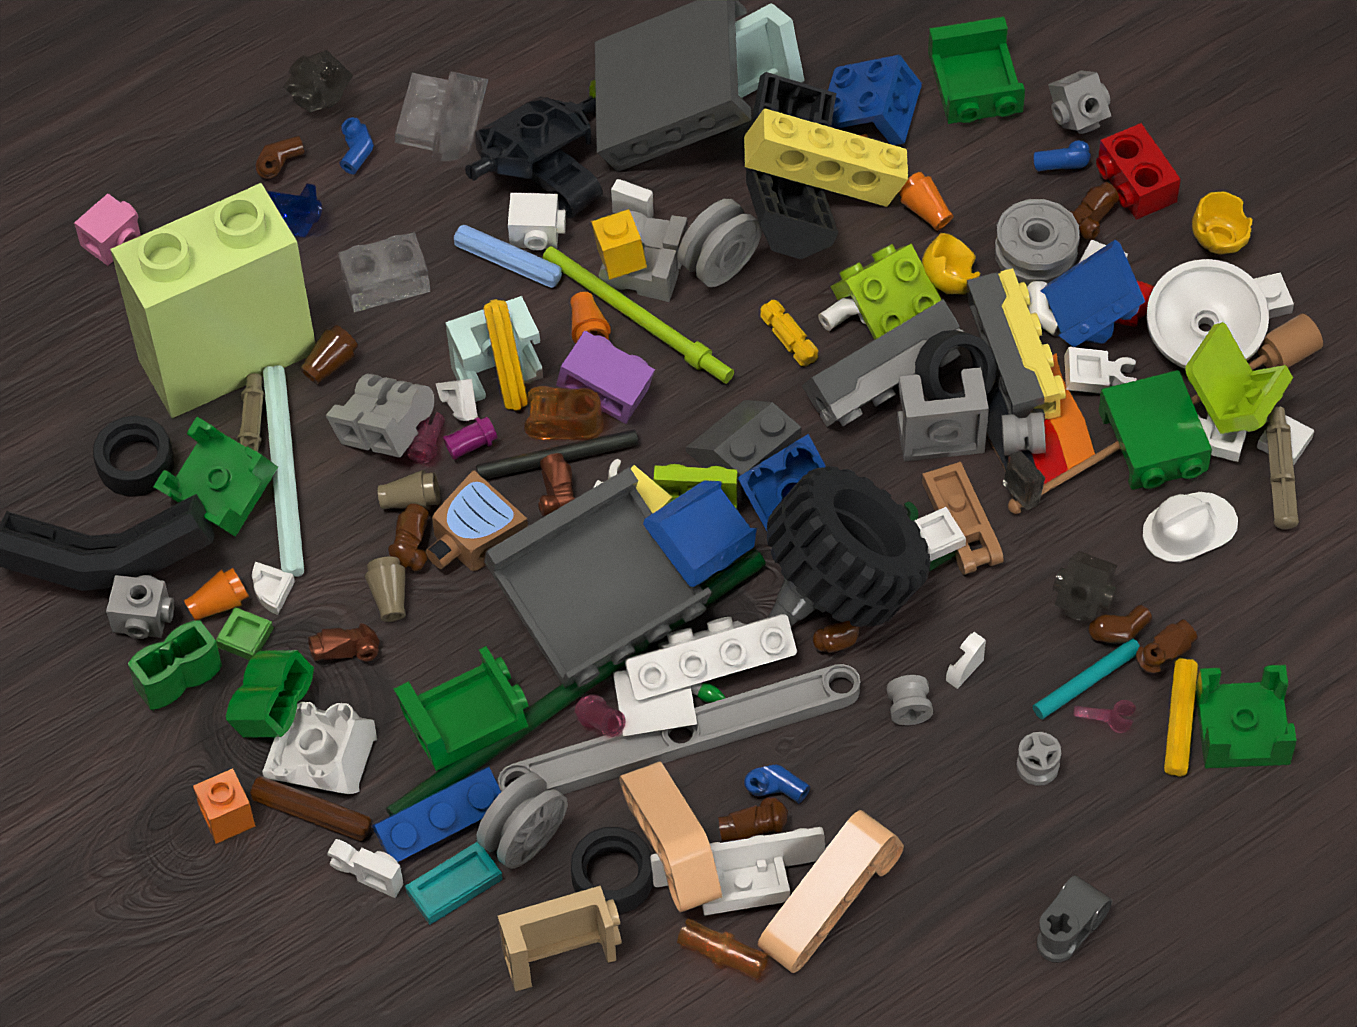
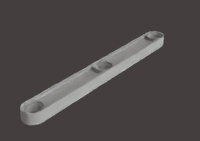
M832 665L694 708L697 724L683 726L693 734L692 738L685 743H675L669 738V733L675 728L623 736L621 730L513 763L500 772L498 786L502 792L510 779L534 772L546 781L547 790L555 789L562 795L618 778L620 775L660 761L662 764L848 707L855 703L859 697L860 676L856 669L849 665ZM836 678H846L851 681L853 688L847 693L839 694L831 690L829 684Z

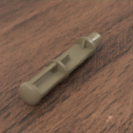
M252 373L247 375L246 388L241 392V399L244 403L240 434L237 436V442L258 452V447L261 445L260 425L265 393L262 390L263 377L260 374Z
M1274 407L1269 414V425L1266 427L1274 525L1279 529L1287 530L1296 527L1299 523L1291 446V427L1286 423L1285 409L1283 407Z

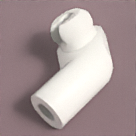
M1033 281L1027 286L1030 296V305L1027 306L1030 314L1036 312L1041 328L1051 335L1057 336L1060 333V329L1052 310L1049 309V303L1045 294L1040 291L1047 283L1044 281Z
M852 297L840 299L818 315L820 323L828 331H831L856 314L859 315L861 322L866 324Z

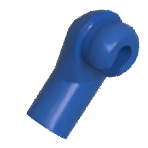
M352 117L345 120L341 127L349 150L339 162L341 168L349 174L357 172L372 152L374 146L366 125L361 124L358 118Z
M1074 141L1068 148L1035 152L1036 171L1083 168L1091 159L1090 147L1084 141Z
M776 764L751 770L744 779L745 788L755 796L782 792L798 804L805 799L810 790V785Z

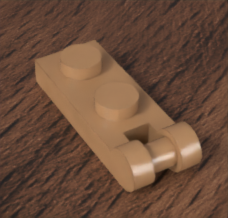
M958 462L923 473L922 484L934 510L937 511L947 507L966 537V546L957 549L955 553L961 573L966 575L975 572L977 566L987 563L990 566L1003 563L1004 558L1000 544L962 463ZM980 540L982 548L971 551L968 543Z

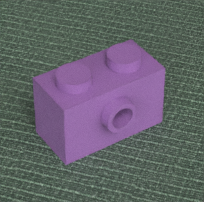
M584 331L562 364L556 385L627 424L648 391L655 369L648 366L642 358L636 355H628L614 347L605 337L594 336Z

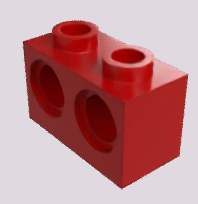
M1142 123L1100 140L1099 155L1096 159L1097 169L1103 179H1109L1118 192L1119 203L1124 208L1128 207L1136 220L1177 203L1181 179Z

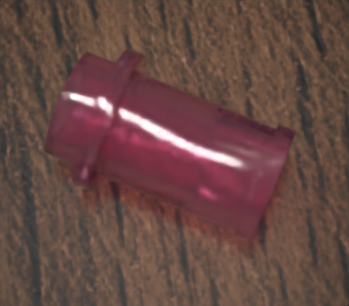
M438 412L435 414L432 425H429L430 414L426 420L420 421L416 427L419 434L414 437L412 443L407 448V455L414 462L420 464L429 463L438 453L436 444L445 424L444 417Z
M591 694L581 698L575 708L577 720L581 725L587 728L595 727L607 736L608 734L611 737L617 736L625 727V715L621 711L609 707L605 700L598 695Z

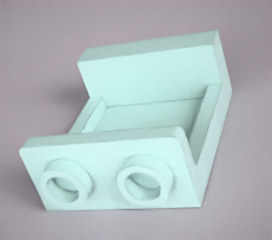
M770 3L735 22L738 95L741 98L758 89L760 75L765 72L798 82L805 81L793 20Z

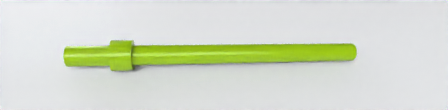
M553 246L546 249L543 259L559 265L564 274L684 355V360L697 370H706L725 384L732 379L734 370L712 356L711 349L699 341L693 343Z

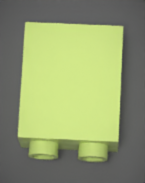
M262 183L111 249L139 362L172 419L245 386L247 375L256 373L263 377V370L267 366L274 367L280 365L285 368L307 358L316 344L297 241Z

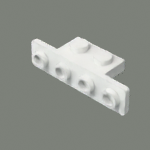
M780 614L749 624H743L739 621L733 622L732 617H724L708 622V629L692 633L691 628H686L667 634L668 641L658 643V650L625 660L634 698L642 700L794 656L797 653L788 616Z
M800 828L792 832L767 836L757 835L749 839L724 843H710L721 886L722 898L702 904L704 915L786 902L790 897V888L785 866L816 862L825 851L823 828ZM652 854L650 860L653 871L654 887L668 886L663 864L657 854Z

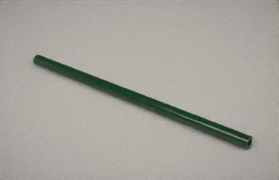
M753 548L700 586L702 590L709 588L712 592L707 603L704 604L705 607L766 565L763 556L758 550ZM683 618L669 626L671 629L669 633L685 623ZM646 639L633 647L636 652L631 657L640 655L658 641L650 644ZM612 661L598 668L600 674L581 687L576 682L564 688L563 684L559 685L523 711L528 727L440 769L386 808L388 815L391 816L468 777L612 675L613 672L619 670L625 665V661L618 665H614Z

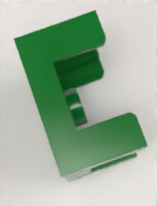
M196 417L187 432V435L197 442L196 446L176 477L164 470L153 487L178 503L197 494L206 511L203 517L236 537L278 469V466L248 446L245 447L223 434L211 424Z
M1286 665L1265 666L1261 682L1219 684L1221 677L1220 668L1200 669L1195 697L1205 769L1290 765L1297 740L1294 723L1288 724L1284 701L1288 687Z

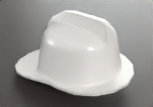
M1213 493L1179 494L1169 497L1149 514L1143 525V539L1147 549L1155 557L1166 562L1180 563L1219 548L1229 542L1237 531L1238 517L1234 508L1224 498Z

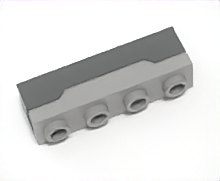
M943 299L813 376L801 386L817 412L820 413V417L826 427L838 420L843 427L863 414L859 407L869 401H872L876 407L896 395L893 387L899 384V376L915 375V362L920 348L930 337L941 331L958 330L963 332V330L959 328L960 325ZM954 346L942 357L939 365L940 368L961 356L957 349L960 346Z

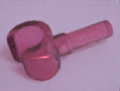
M1128 700L1118 701L1113 709L1075 706L1074 716L1108 722L1113 731L1123 733L1130 729L1134 721L1121 718L1119 714L1125 716L1133 715L1136 706Z

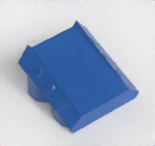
M1117 240L1098 250L1040 290L1045 294L1061 334L1058 336L1072 347H1076L1084 341L1104 344L1113 334L1114 322L1118 319L1130 320L1137 314L1140 305L1146 302L1123 248Z
M807 434L737 478L767 531V522L772 511L798 481L809 471L827 466L810 435Z
M704 480L645 518L643 522L645 528L690 587L703 583L717 571H723L755 545L757 528H750L722 491V481Z

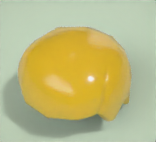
M1224 191L1210 192L1201 198L1192 218V231L1197 241L1208 251L1219 255L1230 254L1239 251L1248 243L1253 219L1245 216L1243 201L1239 197Z
M940 233L923 254L922 264L926 275L934 287L946 294H966L967 280L980 276L978 271L972 273V265L976 259L974 253L962 241L950 234Z

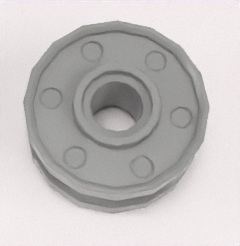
M722 199L715 202L704 210L688 228L678 249V261L690 272H696V276L706 286H719L736 275L753 255L762 235L759 221L751 214H744L742 207L733 199Z
M1027 199L1013 204L1002 213L997 224V238L995 240V260L1002 271L1013 268L1018 282H1025L1026 285L1033 281H1044L1048 284L1074 267L1077 260V247L1080 235L1079 224L1070 211L1062 205L1046 199Z
M534 772L523 774L511 782L487 809L476 834L477 843L490 852L497 850L498 860L510 869L520 867L543 849L556 833L568 807L567 798L555 789L547 790L546 781Z

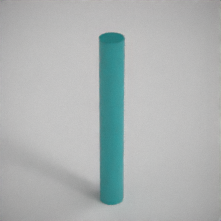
M1131 639L1033 705L1035 714L1040 719H1044L1134 658L1140 647L1139 643L1135 639Z

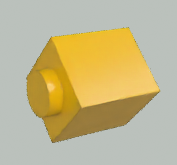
M629 209L591 221L597 249L609 280L647 268L641 237Z

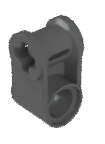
M1072 876L1040 918V933L1037 937L1039 954L1051 962L1068 960L1088 935L1102 923L1111 908L1113 900L1078 876Z

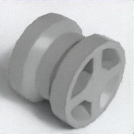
M905 675L895 678L888 683L886 691L888 698L893 701L890 714L891 720L899 725H915L930 719L933 715V707L930 700L926 697L929 693V684L925 677Z
M1033 732L1021 740L1016 763L1017 772L1021 779L1028 784L1040 786L1052 782L1057 777L1062 754L1061 746L1057 739L1044 732ZM1032 759L1039 761L1040 765L1032 762Z

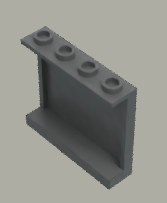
M696 0L595 41L597 153L617 172L751 121V107L738 95L735 18L747 14V9L739 0Z
M630 467L486 551L485 565L564 688L575 682L579 687L587 684L600 674L598 668L610 661L614 665L622 663L636 652L633 647L646 639L650 644L660 640L671 631L669 626L681 618L686 623L695 619L707 609L704 604L707 603L712 593L709 588L702 590L699 584L695 587H690L643 525L644 519L650 516L652 512L636 489L638 479Z

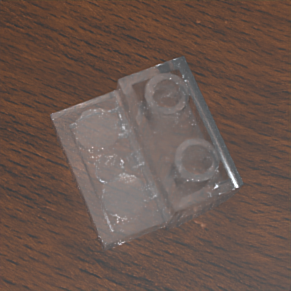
M450 71L448 80L412 73L395 133V143L432 150V160L452 161L466 156L472 148L488 86V79Z

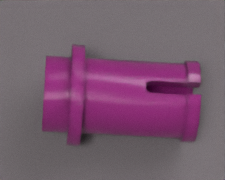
M476 417L474 418L475 423L443 437L446 448L454 461L485 444L487 447L492 446V441L498 439L497 433L488 417L483 419Z

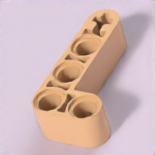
M661 761L620 775V785L627 805L663 864L669 890L678 911L683 912L722 898L721 886L706 833Z
M859 810L855 812L763 931L757 944L758 947L791 973L799 971L820 946L873 874L877 873L879 876H884L896 864L903 852L904 844L894 833L864 811Z

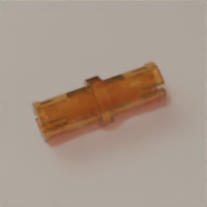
M691 918L686 920L685 926L687 928L682 927L677 940L678 945L685 946L711 958V963L718 967L724 964L751 976L755 980L761 977L759 971H764L769 954L734 940L735 935L727 931L721 934L695 922Z

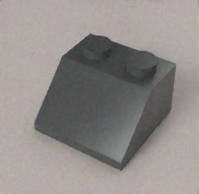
M744 400L686 446V452L704 468L721 466L726 469H736L739 477L801 439V426L773 402ZM738 480V498L743 501L748 496Z

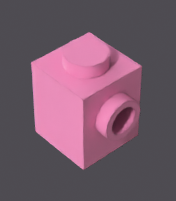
M106 194L74 222L80 246L109 266L113 262L112 248L141 236L137 221L139 217L136 210L126 201L120 203L110 194Z

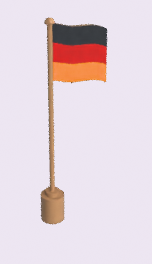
M1300 314L1267 333L1262 345L1258 349L1259 358L1248 364L1252 370L1263 364L1267 368L1286 365L1289 368L1323 347L1322 335L1309 316ZM1056 353L1052 355L1054 367H1051L1054 376L1060 375L1062 378ZM1063 378L1066 398L1060 400L1061 416L1049 420L1047 418L1044 421L1046 453L1033 454L1029 450H1021L1017 455L1004 456L1001 416L1009 414L999 387L990 391L987 395L989 412L986 436L1005 470L1012 499L1008 503V509L1013 514L1021 513V507L1121 449L1117 441L1095 454L1085 419L1070 391L1066 390ZM1198 394L1191 397L1193 405L1201 401ZM1025 468H1029L1031 471L1032 469L1035 470L1033 474L1035 475L1037 486L1034 491L1028 490L1023 482L1022 472ZM1026 471L1024 473L1025 483L1029 488H1033L1035 485L1034 477L1029 471Z

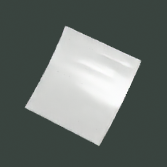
M627 670L613 672L623 736L697 724L691 686L637 700L634 698Z

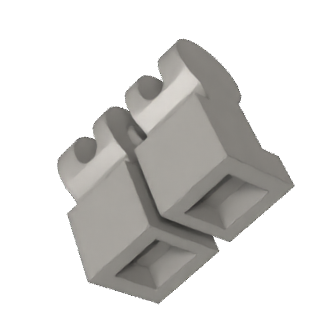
M630 211L641 237L647 268L609 280L602 263L599 278L614 289L636 290L638 295L670 302L679 275L678 269H681L682 266L678 261V249L682 238L688 230L687 217L672 215L670 221L649 218L640 212Z
M365 374L356 384L355 394L344 406L335 404L326 414V417L341 444L369 450L371 447L373 452L400 458L419 434L416 426L420 421L426 420L432 413L434 394L431 388L425 385L397 381L387 377L382 378L374 374Z

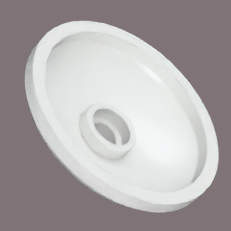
M1212 259L1189 261L1167 272L1153 288L1147 307L1149 334L1159 351L1174 364L1186 368L1187 363L1209 332L1202 331L1198 327L1203 323L1209 324L1211 327L1217 323H1225L1247 361L1262 345L1269 323V309L1266 297L1257 282L1237 266Z

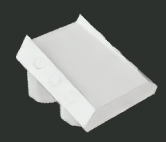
M311 702L297 703L296 715L291 727L282 737L274 738L263 769V776L272 780L344 794L360 792L359 782L373 741L377 740L374 720L360 718L347 703H336L326 711L318 710Z

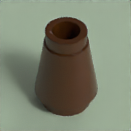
M334 325L330 330L325 329L305 360V363L300 367V370L310 381L319 384L322 379H325L355 357L353 352L357 349L358 344L347 331L338 325Z

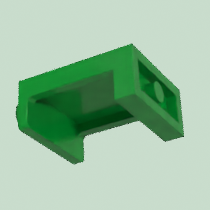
M1005 17L929 28L928 55L948 124L958 122L969 123L977 119L995 116L1006 117L1014 113L1023 112L1025 88L1023 83H1018L1008 50V27Z
M1179 370L1101 389L1098 412L1103 424L1111 423L1129 468L1128 483L1131 490L1143 487L1152 489L1164 482L1179 478L1192 479L1208 470L1212 448Z
M487 646L478 650L482 660L480 666L418 696L409 681L394 688L402 714L435 771L528 727L523 709L529 707L522 689L518 684L511 687L508 682L511 680V675L501 656L494 659Z

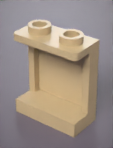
M601 886L498 915L502 951L515 992L532 987L529 962L599 942L609 963L616 961L615 945L622 944L618 929L620 919L613 899L605 900Z

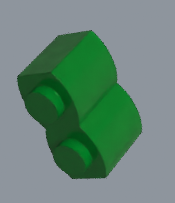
M196 620L176 628L168 635L164 642L155 643L141 649L131 658L128 667L135 690L150 710L165 707L177 700L186 688L198 686L210 680L219 672L222 663L216 640L200 620Z
M298 650L258 651L253 655L246 667L243 685L236 690L229 702L226 721L242 737H282L294 721L297 702L305 696L310 687L314 667Z

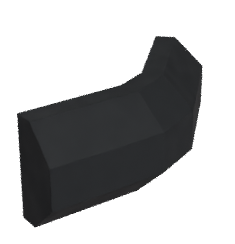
M765 72L759 78L751 126L765 108L831 127L837 93ZM746 167V184L759 225L772 251L803 259L833 245L838 235V230L824 189Z
M197 494L121 533L92 536L6 511L0 523V567L81 591L112 588L115 575L135 578L142 575L149 576L213 543L215 534L210 521L203 517L206 511Z

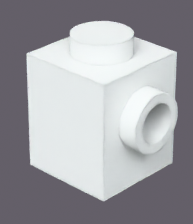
M510 193L508 217L510 245L531 250H543L550 246L557 249L558 233L565 234L566 210H559L558 194Z

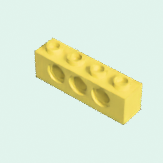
M764 108L744 136L745 167L888 207L908 180L907 149Z

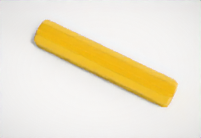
M493 299L490 300V303L484 305L483 310L503 402L507 409L518 411L521 410V407L527 405L528 398L509 309L505 301Z
M1180 658L1175 662L1164 771L1168 775L1184 776L1189 765L1198 664L1193 659Z

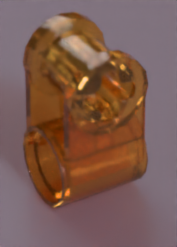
M539 386L532 388L528 392L527 401L531 407L530 416L525 420L524 431L530 437L540 440L578 439L584 441L598 437L603 431L604 421L600 397L593 390L587 388L567 389ZM589 413L588 415L580 416V414Z

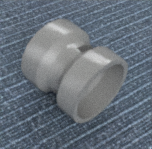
M1043 412L1030 413L1026 418H1018L1014 414L1001 416L1004 456L1017 455L1021 450H1029L1033 454L1046 453Z

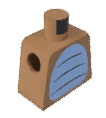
M474 470L434 513L432 521L434 535L438 541L426 549V554L430 561L439 569H443L457 557L470 570L477 571L486 566L484 563L486 551L528 527L527 518Z

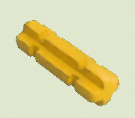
M773 299L760 308L761 318L768 326H773V333L791 353L795 352L793 357L801 366L806 367L818 359L817 347L811 340H805L807 335L788 313L784 314L785 309L779 301Z

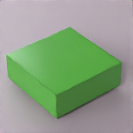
M235 607L216 638L217 647L250 660L255 653L262 650L273 631L272 621Z

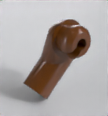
M300 136L265 145L256 161L257 173L266 179L273 178L280 172L286 159L303 155L304 148Z
M1137 605L1126 616L1100 615L1090 623L1089 634L1098 642L1124 644L1133 639L1152 621V614L1145 606Z
M849 621L828 625L814 633L813 644L820 652L828 651L832 653L853 646L857 641L860 627L852 626Z

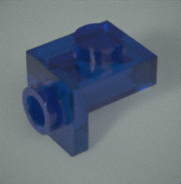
M307 183L300 196L267 191L293 236L306 237L312 225L319 221L322 212L321 201L317 199L316 186Z

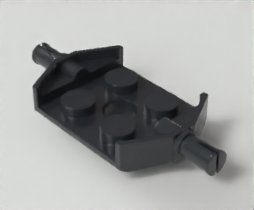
M540 96L475 132V144L480 159L465 167L466 175L473 181L488 172L530 179L533 177V163L583 135L586 144L590 145L591 126L586 117L596 112V98L589 96L582 102L575 104L571 101L563 102Z

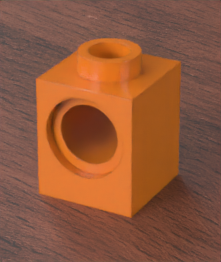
M233 768L193 785L200 812L216 844L255 827L250 803Z

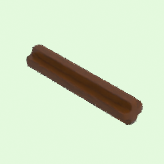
M263 776L256 778L250 791L251 798L254 801L359 841L367 838L372 827L369 816Z

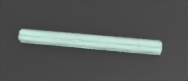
M280 365L274 367L267 366L263 370L271 462L278 466L273 475L281 569L283 572L294 574V577H300L304 573L286 375L284 368Z

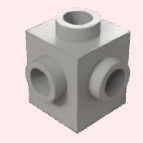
M1081 70L1048 84L1054 102L1051 105L1052 113L1062 128L1077 130L1079 134L1087 133L1099 128V121L1111 117L1108 107L1110 96L1106 87L1100 82L1097 72Z
M115 575L106 610L112 632L124 633L137 639H144L148 636L162 638L165 622L170 623L174 614V599L168 596L165 581L147 575L137 578Z

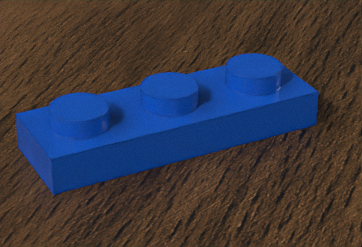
M486 767L373 824L372 827L384 852L399 862L481 820L487 809L501 793V790L490 767Z

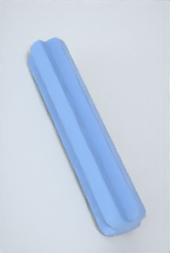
M461 225L455 232V246L550 288L556 287L561 279L562 268L559 265L467 225Z

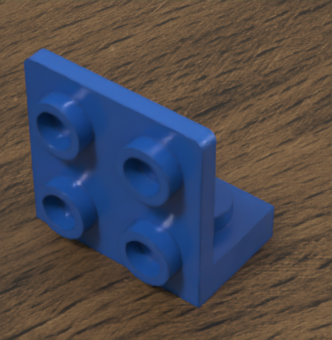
M900 55L836 67L828 91L837 93L831 127L837 129L873 122L891 145L904 144L922 83Z

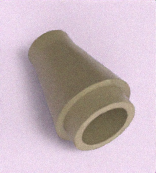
M421 470L388 484L378 485L380 507L382 510L389 508L406 509L409 504H418L426 510H431V506L439 505L441 501L440 487L435 472L426 473L425 470Z
M381 557L370 561L367 564L368 572L365 574V579L380 611L381 620L392 622L406 616L404 608L405 567L401 566L400 560L397 557Z

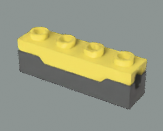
M1013 268L1000 271L1001 273L996 272L967 280L968 305L980 338L992 349L995 357V379L1008 414H1014L1018 418H1026L1030 413L1043 412L1044 421L1047 418L1049 420L1060 417V400L1066 398L1064 384L1060 375L1054 376L1051 367H1054L1052 352L1048 344H1041L1039 336H1042L1041 324L1037 313L1030 314L1027 307L1030 305V296L1025 282L1018 283Z

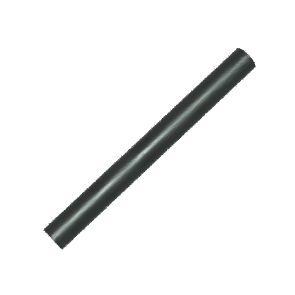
M633 429L478 464L476 469L483 479H490L541 467L540 461L550 454L560 453L565 461L636 446L638 445L636 430Z

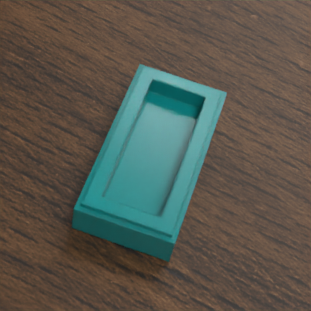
M476 842L407 884L405 889L428 924L431 925L502 881L503 877L502 872L485 849Z

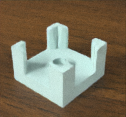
M522 296L505 301L509 309L524 383L528 384L542 379V365L531 344V341L534 345L540 343V335ZM482 309L446 322L451 368L457 380L472 379L475 402L486 397V393L476 373L496 366L484 310Z

